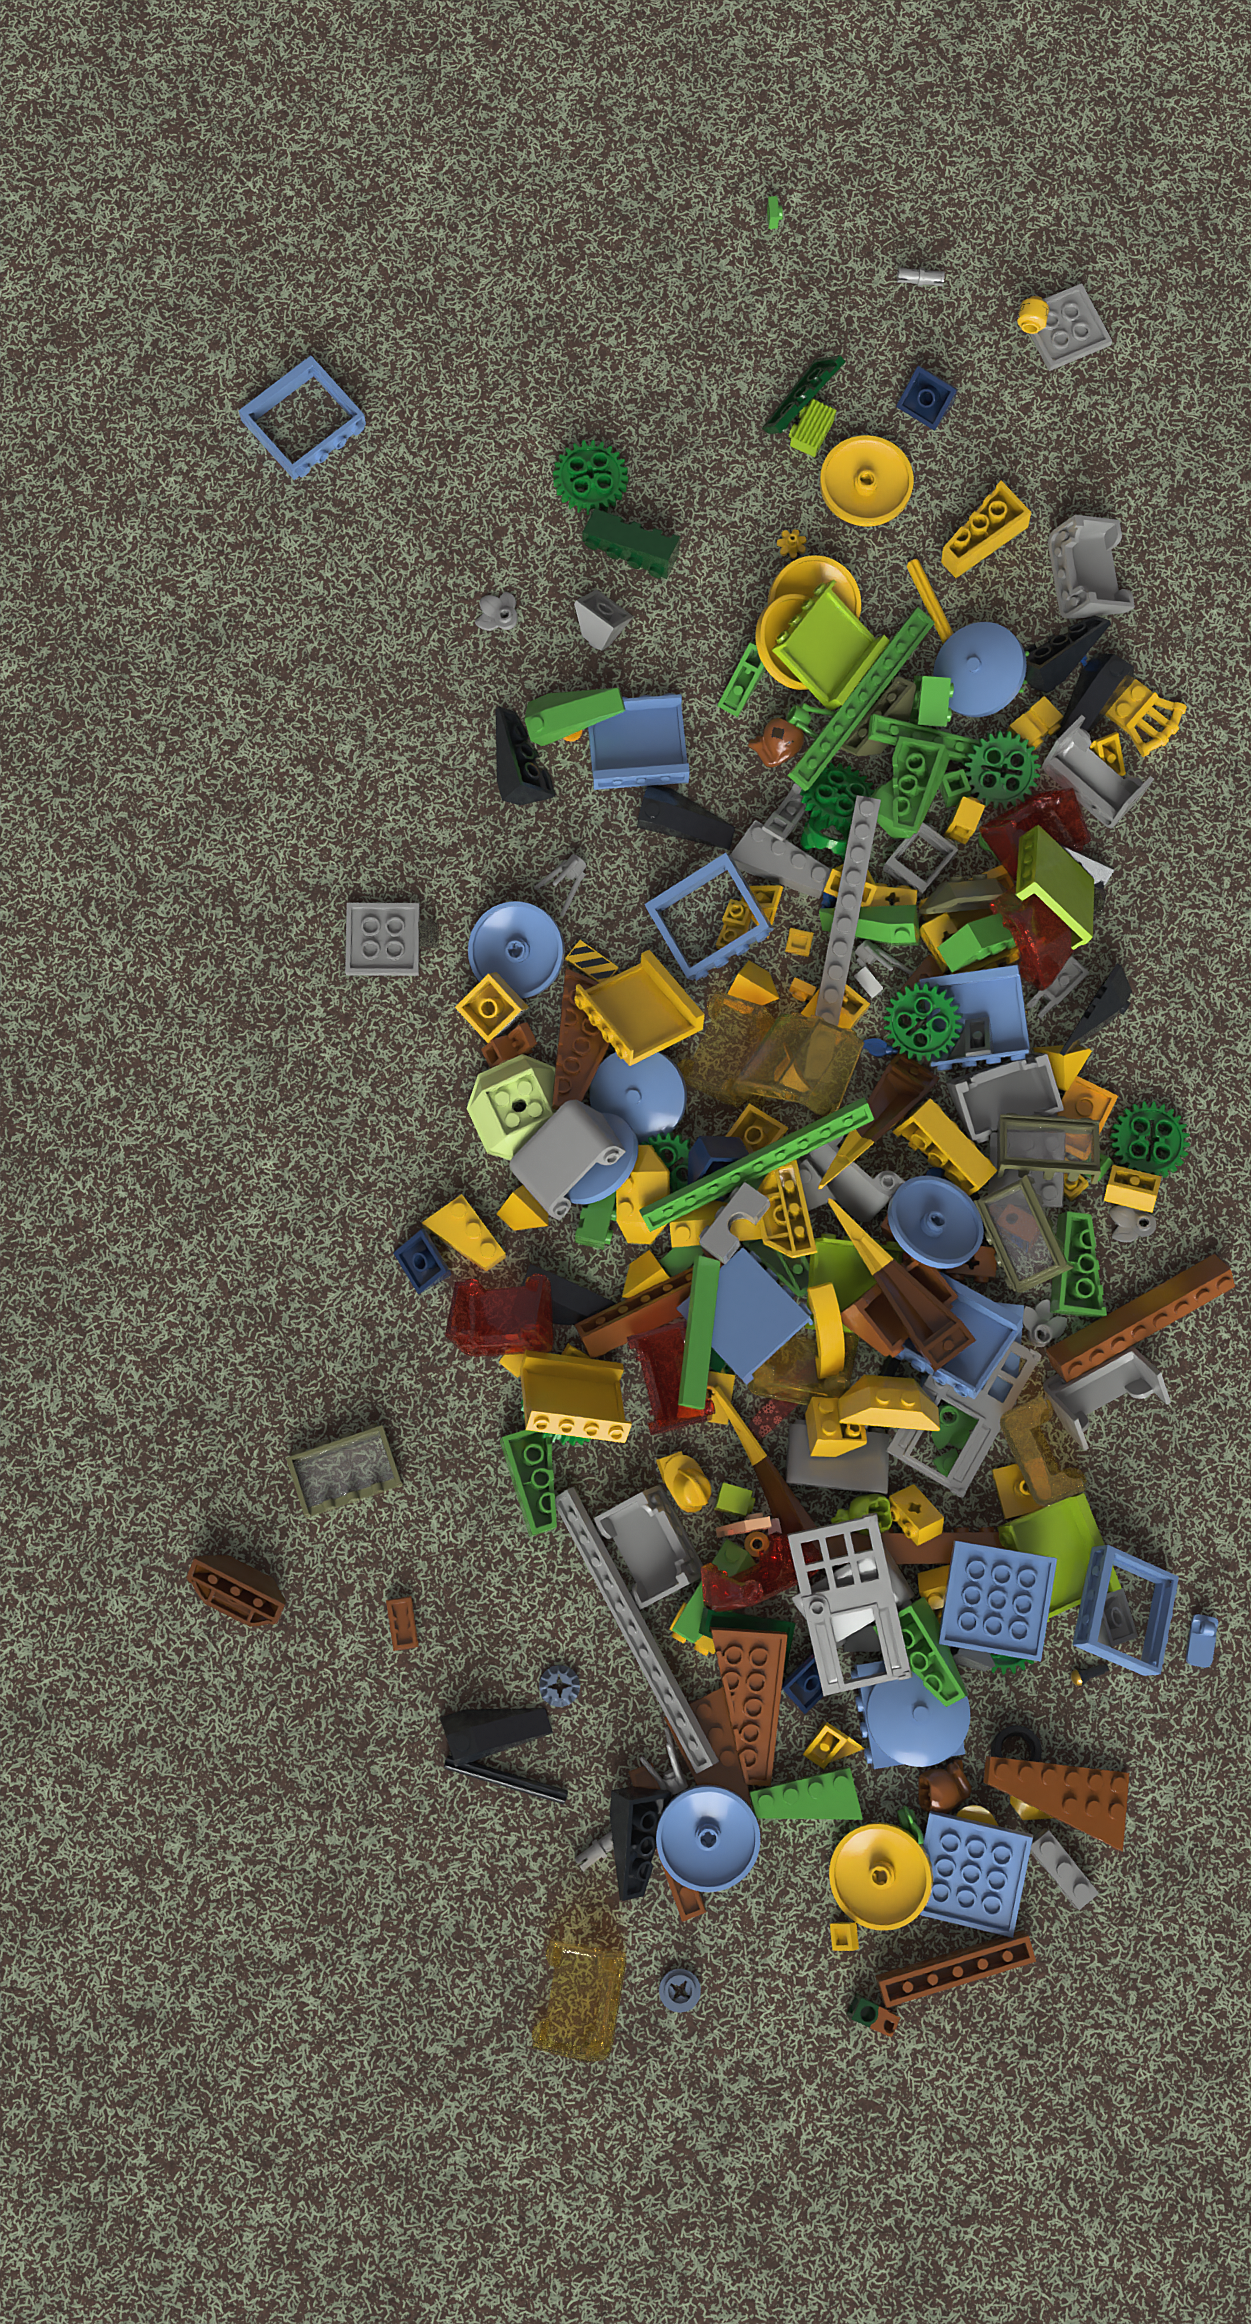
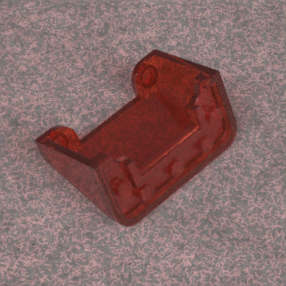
M1073 788L1049 790L1036 794L979 827L982 838L1014 881H1017L1019 837L1035 826L1039 825L1054 840L1078 851L1083 850V846L1092 841Z
M1014 885L989 903L993 914L1000 913L1003 916V927L1010 930L1023 960L1019 963L1021 978L1039 990L1044 991L1053 984L1076 950L1071 948L1072 932H1070L1068 925L1035 893L1022 901L1016 895V885Z
M533 1274L526 1278V1286L485 1289L475 1279L455 1282L445 1336L462 1353L473 1357L525 1354L526 1350L543 1353L550 1352L554 1341L550 1281L545 1275Z
M686 1321L627 1337L629 1349L635 1348L639 1355L635 1358L636 1362L641 1363L652 1408V1410H649V1415L654 1416L653 1422L648 1423L650 1435H664L710 1421L713 1417L712 1414H715L714 1403L712 1399H709L707 1391L705 1409L699 1410L678 1405L687 1329Z
M777 1531L768 1535V1540L771 1542L766 1551H759L760 1563L731 1577H728L727 1572L718 1570L715 1564L708 1563L702 1566L701 1578L704 1606L715 1612L750 1607L797 1585L798 1580L788 1536ZM801 1543L805 1564L819 1561V1550ZM819 1569L808 1571V1579L814 1576Z

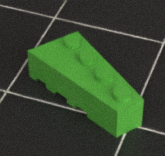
M1027 903L967 923L937 948L951 972H954L986 957L998 954L1007 948L1008 950L1012 949L1021 942L1026 944L1036 938L1035 933L1042 927Z
M523 1430L502 1437L500 1444L529 1537L554 1530L557 1527L552 1444L550 1436L542 1437L543 1432Z

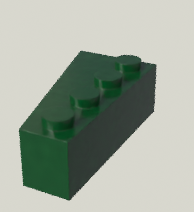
M594 509L582 532V542H585V545L592 550L600 549L605 551L606 555L612 559L618 560L620 558L627 561V564L634 569L643 568L654 578L660 579L663 577L667 579L679 556L681 536L673 534L669 538L662 535V530L654 528L651 532L645 530L640 523L633 521L626 524L622 517Z

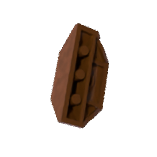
M229 1555L195 1556L186 1576V1579L189 1583H192L204 1604L249 1627L277 1624L287 1603L274 1578Z

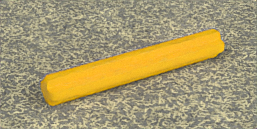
M913 559L907 563V569L931 619L935 622L934 626L944 644L954 633L919 560Z

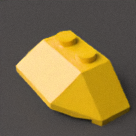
M638 1145V1156L635 1166L627 1180L616 1190V1221L627 1243L652 1244L667 1225L665 1224L650 1232L639 1211L670 1195V1171L655 1153L652 1145Z
M793 1160L769 1172L757 1191L767 1197L771 1205L759 1220L763 1243L791 1258L817 1253L797 1160Z
M864 1374L838 1400L839 1423L930 1431L940 1430L938 1407L912 1378Z

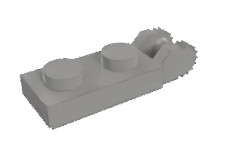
M1071 956L1039 988L1038 993L1026 1005L1029 1008L1034 1007L1038 1000L1044 996L1049 1003L1037 1015L1042 1019L1090 972Z

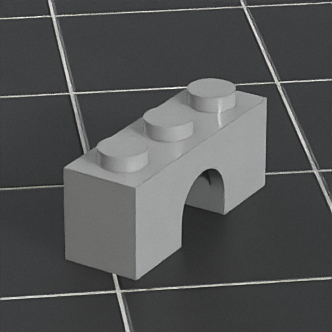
M745 1182L741 1187L737 1186L730 1195V1202L726 1207L722 1206L717 1211L714 1217L716 1220L710 1227L706 1226L699 1236L701 1248L725 1265L740 1246L739 1239L730 1233L732 1223L738 1219H747L756 1225L771 1206L767 1197Z
M1043 1828L1033 1837L1030 1853L1057 1883V1887L1074 1908L1080 1910L1099 1894L1049 1830Z

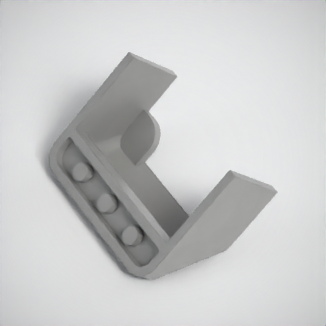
M1081 715L1057 739L1042 764V768L1046 774L1107 828H1113L1146 792L1154 778L1150 776L1143 783L1136 776H1127L1123 779L1089 749L1091 737L1086 730L1080 729L1085 720V717Z
M1133 1345L1068 1383L1056 1374L1047 1379L1043 1384L1045 1395L1065 1430L1084 1451L1089 1449L1083 1433L1090 1425L1086 1415L1121 1395L1128 1393L1133 1398L1143 1399L1155 1393L1166 1405L1171 1403L1161 1372Z

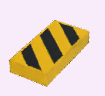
M581 940L578 941L565 958L574 967L599 983L613 977L619 970V967Z

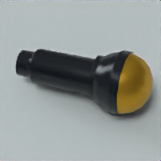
M1099 1664L1088 1669L1076 1668L1071 1673V1680L1075 1685L1083 1686L1089 1679L1105 1674V1672L1109 1671V1667L1107 1664Z

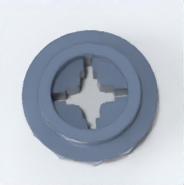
M557 1665L550 1667L543 1673L539 1682V1690L542 1698L548 1704L555 1707H563L571 1704L577 1698L580 1682L577 1674L571 1668ZM558 1675H560L562 1683L571 1684V1687L562 1690L561 1698H559L557 1689L548 1688L549 1685L557 1682Z
M682 1968L670 1970L662 1978L659 1986V1995L662 2003L669 2010L679 2013L691 2010L699 2001L701 1994L700 1983L696 1976ZM686 1980L684 1990L689 1995V1998L680 1994L673 2000L675 1990L670 1984L680 1986Z

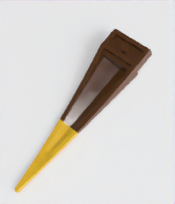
M898 1052L888 1064L867 1101L874 1120L849 1132L822 1178L818 1189H822L924 1101L940 1078L913 1059H908L906 1054Z
M828 1198L829 1205L916 1349L935 1372L976 1341L964 1323L895 1261L833 1199Z
M716 1384L713 1386L716 1391L715 1395L747 1453L768 1502L773 1519L779 1518L784 1543L783 1549L794 1566L787 1534L817 1527L721 1388ZM819 1540L801 1543L805 1564L823 1559Z

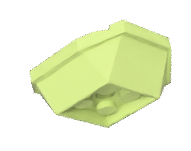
M521 1054L478 1074L467 1110L487 1154L511 1160L557 1111L552 1108L555 1067ZM522 1102L526 1104V1109L523 1112L514 1111L517 1103Z

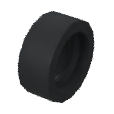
M1013 1725L1006 1727L995 1736L991 1743V1756L1003 1758L1001 1749L1004 1740L1011 1736H1019L1025 1739L1030 1746L1031 1756L1028 1761L1040 1762L1042 1747L1040 1740L1033 1731L1025 1726Z

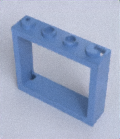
M311 355L239 410L241 421L294 480L299 476H306L310 471V467L317 462H324L329 455L328 453L335 448L337 450L342 448L350 436L360 434L366 425L365 416L362 411ZM314 376L352 419L292 464L255 421Z
M724 853L644 904L686 978L690 980L695 979L697 981L702 977L705 978L709 974L707 971L715 966L720 968L729 962L728 958L735 954L738 956L750 949V944L755 941L758 943L764 941L770 935L769 933L774 930L733 858L727 853ZM728 870L759 925L691 967L659 912Z
M1110 1545L1092 1547L1072 1645L1143 1676L1161 1674L1179 1576ZM1112 1565L1155 1583L1141 1660L1097 1642Z

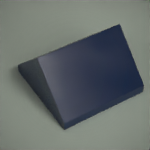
M918 365L896 407L935 431L953 406L958 389Z
M424 1228L393 1253L418 1295L451 1276L448 1266Z
M813 1650L782 1680L781 1690L804 1714L824 1696Z

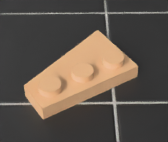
M763 1512L750 1514L744 1517L745 1521L717 1527V1538L766 1530L772 1527L770 1516L763 1517Z

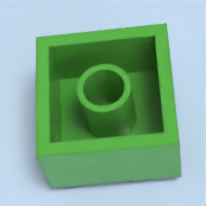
M914 676L913 683L916 684L909 723L946 727L947 722L951 720L952 714L951 707H948L949 698H952L954 693V684L951 683V678Z

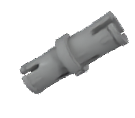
M919 267V269L898 268L897 283H912L921 287L922 285L943 287L944 271L924 270V267Z
M612 1831L608 1832L600 1840L597 1841L595 1839L592 1841V1846L577 1857H574L577 1864L588 1858V1860L580 1865L583 1872L601 1857L603 1859L608 1856L607 1853L613 1849Z

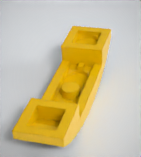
M827 1282L807 1288L809 1309L814 1314L818 1355H815L817 1377L823 1379L843 1373L845 1360L843 1326L833 1284Z

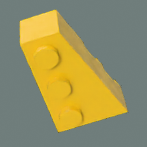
M462 1194L422 1222L423 1228L486 1272L506 1258L503 1249Z

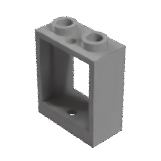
M922 822L918 833H914L910 839H905L887 860L883 870L900 884L917 890V897L921 899L953 860L959 849L956 848L955 843L951 839L943 838L939 835L934 826ZM918 836L946 856L925 882L898 861Z

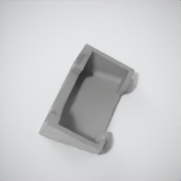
M1074 515L1050 533L1048 548L1059 612L1063 618L1078 619L1121 614L1135 608L1132 592L1128 589L1118 590L1112 549L1122 539L1119 520Z
M1039 1052L1025 1054L1026 1059L1015 1061L1010 1059L946 1082L968 1139L975 1141V1143L989 1140L988 1135L992 1134V1131L997 1130L1001 1114L1016 1113L1025 1116L1038 1114L1043 1117H1057V1112L1064 1110L1047 1054Z
M569 1100L513 1156L509 1166L513 1174L551 1217L560 1221L571 1208V1202L565 1196L569 1190L596 1162L601 1165H612L618 1161L626 1150L602 1113L578 1100Z
M844 1135L798 1159L801 1163L808 1159L823 1178L839 1151L837 1145L841 1142ZM853 1161L827 1185L838 1198L835 1200L860 1222H869L886 1206L892 1195L905 1181L896 1173L888 1170L882 1171L872 1179Z
M795 1420V1424L789 1425L784 1481L789 1486H803L805 1484L804 1487L812 1486L857 1491L859 1493H866L868 1491L871 1494H881L884 1496L888 1493L889 1453L886 1452V1449L889 1446L890 1435L885 1434V1429L870 1428V1432L866 1431V1445L837 1457L810 1456L806 1420Z
M660 1486L647 1489L593 1518L599 1535L607 1539L613 1538L636 1582L632 1585L630 1594L640 1610L704 1576L703 1564L667 1494Z
M882 1542L898 1611H901L912 1604L910 1599L915 1594ZM874 1557L856 1561L861 1581L878 1577ZM850 1562L833 1572L836 1586L854 1582ZM827 1576L810 1586L811 1592L828 1589ZM798 1592L791 1599L806 1619L801 1594ZM872 1608L830 1618L836 1649L847 1642L845 1639L847 1636L875 1620Z

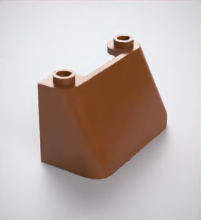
M911 1256L900 1263L910 1275L949 1310L954 1307L951 1303L958 1298V1295L935 1267L925 1265ZM877 1283L840 1312L842 1324L883 1356L891 1355L893 1358L904 1350L902 1344L909 1335Z

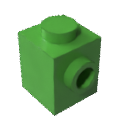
M964 769L951 771L944 775L939 789L946 808L958 805L963 796L966 798L970 797L971 787Z

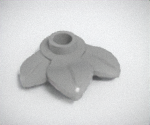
M504 592L500 598L493 595L482 597L480 599V607L483 614L475 620V624L487 631L498 627L504 630H510L515 627L518 614L515 610L516 600L514 596L509 592Z
M1123 1205L1115 1206L1109 1210L1110 1217L1119 1225L1112 1234V1238L1117 1241L1132 1242L1139 1236H1150L1156 1230V1220L1147 1211ZM1141 1221H1147L1148 1225L1142 1227L1139 1223Z
M1049 1299L1040 1301L1034 1309L1028 1306L1024 1307L1023 1325L1028 1330L1030 1343L1036 1347H1044L1049 1344L1052 1338L1060 1337L1066 1328L1067 1318L1053 1317V1313L1050 1312ZM1037 1331L1041 1333L1040 1339L1037 1337Z

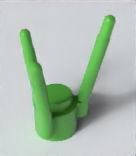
M805 703L801 707L794 705L790 709L786 721L800 728L814 739L818 734L807 727L811 721L809 712L827 716L835 714L834 711L811 707Z

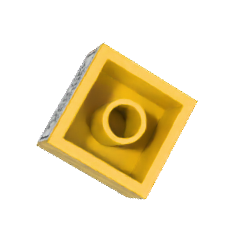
M497 972L487 974L455 1008L489 1043L492 1039L500 1037L529 1009V1006Z

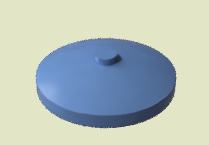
M991 622L973 623L956 631L943 644L935 661L933 677L951 678V683L954 684L953 697L949 698L948 707H951L954 712L967 717H984L1000 711L1017 695L1026 674V655L1018 638L1007 628Z
M518 901L505 902L485 912L473 927L468 943L470 966L478 981L480 982L489 973L497 972L521 999L535 996L546 990L560 973L565 955L564 939L556 921L540 907Z
M660 1051L631 1066L624 1059H620L615 1052L600 1064L590 1086L591 1108L600 1113L617 1115L625 1120L634 1130L638 1145L643 1141L649 1143L648 1137L652 1135L657 1139V1134L661 1132L666 1137L667 1133L672 1132L677 1127L685 1112L687 1089L683 1075L677 1065Z
M602 1113L626 1152L612 1165H601L596 1162L565 1195L571 1203L590 1204L600 1201L620 1188L631 1174L638 1156V1140L634 1130L621 1117L610 1113Z
M918 1176L905 1181L890 1199L888 1222L892 1234L903 1250L917 1261L935 1268H955L966 1263L978 1251L983 1239L981 1215L971 1198L955 1184L939 1177Z
M913 1671V1677L900 1681L896 1679L874 1684L867 1701V1724L875 1743L890 1758L909 1766H931L946 1760L961 1746L970 1725V1706L967 1696L945 1707L923 1685V1681Z
M717 1785L694 1786L676 1795L663 1810L656 1832L657 1851L666 1871L681 1885L700 1892L722 1891L740 1882L754 1866L760 1849L759 1825L751 1807L737 1793Z

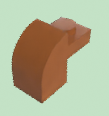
M526 1022L519 1024L508 1035L492 1039L481 1051L491 1069L521 1054L530 1055L533 1052L532 1048L537 1045V1042Z

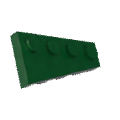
M837 355L815 359L762 429L768 434L784 432L793 418L844 365L846 361L843 357Z
M704 1607L699 1633L712 1639L710 1627L786 1632L787 1644L783 1671L786 1673L796 1623Z

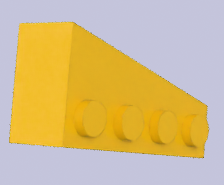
M1001 480L996 485V489L983 500V504L978 510L971 514L963 527L961 526L943 547L941 563L955 578H958L1028 528L1031 511Z
M931 1098L910 1113L892 1131L897 1137L903 1135L909 1140L908 1146L914 1151L920 1149L928 1156L927 1162L933 1167L936 1166L944 1169L945 1176L968 1196L978 1191L998 1171L993 1166L991 1160L976 1148L975 1143L961 1132L958 1125L951 1121L942 1111L941 1107L934 1103Z

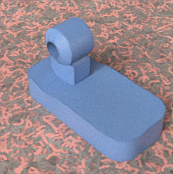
M1200 1614L1192 1616L1186 1651V1661L1188 1664L1203 1668L1209 1667L1212 1664L1218 1626L1216 1618Z

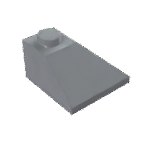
M597 589L579 598L574 604L582 637L589 641L593 648L600 649L601 651L613 643L634 617Z
M1123 1588L1107 1593L1097 1641L1106 1646L1113 1647L1138 1637Z

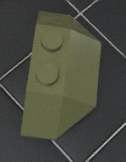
M898 676L893 678L892 682L887 685L840 749L858 757L881 754L888 744L868 739L870 716L877 714L907 722L911 715L916 684Z
M987 874L972 875L973 879L964 880V876L949 877V882H941L920 907V913L934 914L1020 906V900L994 878H987Z

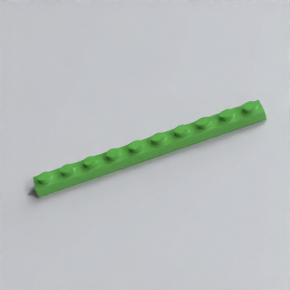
M919 607L913 610L845 703L838 708L787 775L804 791L808 790L935 624Z
M863 1097L640 1209L641 1216L651 1232L733 1191L737 1186L741 1187L744 1182L749 1183L873 1121L874 1117L870 1107Z

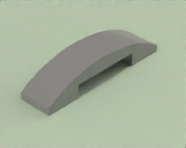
M794 783L789 794L762 827L763 831L782 842L788 837L806 812L804 810L806 804L801 803L803 796L800 795L802 788Z

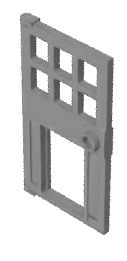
M1013 1341L975 1400L969 1396L962 1397L954 1391V1387L947 1383L945 1385L938 1383L932 1378L933 1375L929 1374L921 1388L936 1406L943 1399L978 1420L947 1477L910 1456L924 1430L898 1428L886 1452L950 1489V1492L958 1497L964 1498L966 1490L1042 1355L1031 1348L1028 1349ZM1010 1352L1025 1360L1017 1378L1001 1369ZM997 1376L1012 1385L1003 1403L988 1395Z
M877 1513L862 1515L861 1518L787 1534L823 1695L913 1677L909 1667L881 1540ZM868 1528L872 1549L854 1552L850 1532ZM843 1534L848 1554L830 1558L825 1538ZM819 1540L823 1560L805 1564L801 1543ZM874 1557L878 1577L861 1581L856 1561ZM850 1562L854 1582L836 1586L832 1566ZM825 1568L829 1588L811 1592L807 1572ZM872 1608L886 1671L843 1681L830 1618Z

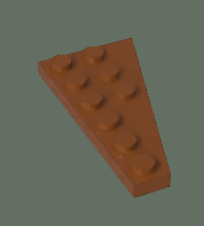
M567 968L564 975L552 1108L558 1110L569 1100L583 1101L611 1044L604 1040L601 1031L597 1026L591 1024L588 1015L583 1009L580 1010L574 1000L577 984H580L584 990H587L599 984V982Z
M710 1627L743 1781L745 1785L771 1786L787 1633Z
M723 1687L689 1704L719 1762L696 1774L671 1724L665 1716L664 1719L697 1786L717 1785L730 1789L741 1796L751 1807L748 1785H745L743 1781Z
M986 1756L984 1783L1123 1852L1130 1773Z

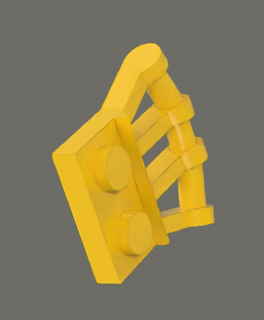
M1135 679L1105 715L1130 735L1141 756L1145 757L1149 755L1150 751L1160 746H1165L1169 742L1168 738L1172 734L1177 733L1181 716L1185 714L1187 706L1183 703H1174L1159 698L1156 692L1153 693ZM1156 705L1173 711L1171 719L1165 718L1153 706ZM1148 714L1164 727L1163 731L1158 732L1142 718ZM1137 725L1153 740L1147 743L1143 742L1135 726Z

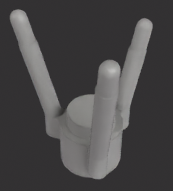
M572 854L568 860L565 859L559 867L535 885L534 889L538 890L561 871L562 873L553 882L554 886L562 881L565 876L571 880L576 878L560 913L561 916H564L580 882L586 876L583 871L587 865L580 857Z
M868 939L855 951V954L858 956L856 962L862 968L866 967L869 970L866 963L868 962L871 965L878 960L883 966L892 971L893 967L885 960L887 959L909 975L913 974L912 970Z
M666 1727L665 1734L668 1742L666 1747L673 1768L663 1774L665 1778L662 1779L643 1756L640 1757V1761L658 1782L660 1789H667L671 1792V1795L685 1790L688 1785L679 1764L670 1729Z

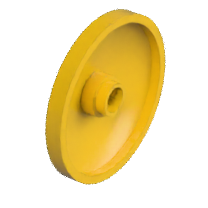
M870 435L851 437L836 445L825 458L820 473V490L828 508L840 519L857 526H877L897 517L908 504L914 484L911 464L902 450L886 439Z
M805 556L789 563L777 574L769 590L768 604L788 594H801L812 598L815 595L813 593L814 589L820 583L824 582L826 584L835 580L836 583L831 590L858 620L861 612V596L854 577L842 564L824 556Z
M788 594L769 603L759 616L755 633L757 651L766 670L774 679L792 689L808 690L772 651L777 644L776 638L784 630H788L790 627L789 621L795 615L802 612L801 606L810 598L801 594Z
M875 1822L854 1829L839 1842L831 1858L829 1881L836 1902L849 1918L873 1930H894L912 1922L927 1905L933 1888V1870L930 1858L923 1845L918 1844V1839L910 1832L890 1823Z

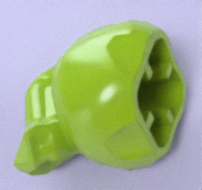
M869 1493L860 1495L852 1500L849 1509H838L836 1516L831 1518V1522L834 1524L861 1518L862 1515L877 1513L880 1533H883L892 1525L889 1500L881 1494ZM868 1528L856 1531L861 1535L870 1536Z

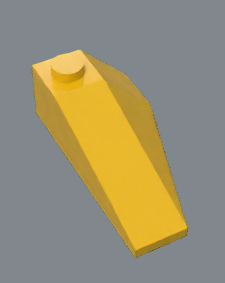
M713 1200L669 1222L672 1248L700 1245L699 1236L706 1226L710 1227L716 1220L714 1217L717 1211L722 1206L726 1207L728 1203ZM738 1219L730 1227V1233L736 1236L739 1241L762 1239L759 1222L755 1225L747 1219Z

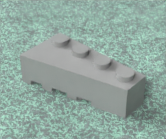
M755 820L730 854L738 869L820 899L824 893L823 891L831 869L786 839L782 842L763 831L762 827L764 825Z

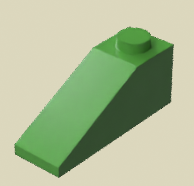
M756 641L749 643L717 705L736 717L741 713L766 671L759 657Z

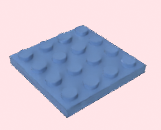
M954 1540L939 1630V1644L1041 1662L1057 1558Z
M930 1811L923 1847L932 1865L933 1888L927 1905L919 1915L1013 1938L1033 1834Z

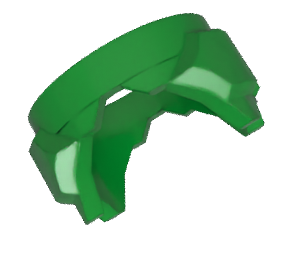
M810 817L805 823L800 839L802 851L808 852L814 847L818 849L830 848L834 854H839L842 857L844 863L850 828L846 831L843 826H840L839 831L843 834L844 839L831 838L820 833L822 829H827V822L823 821L819 824V817Z

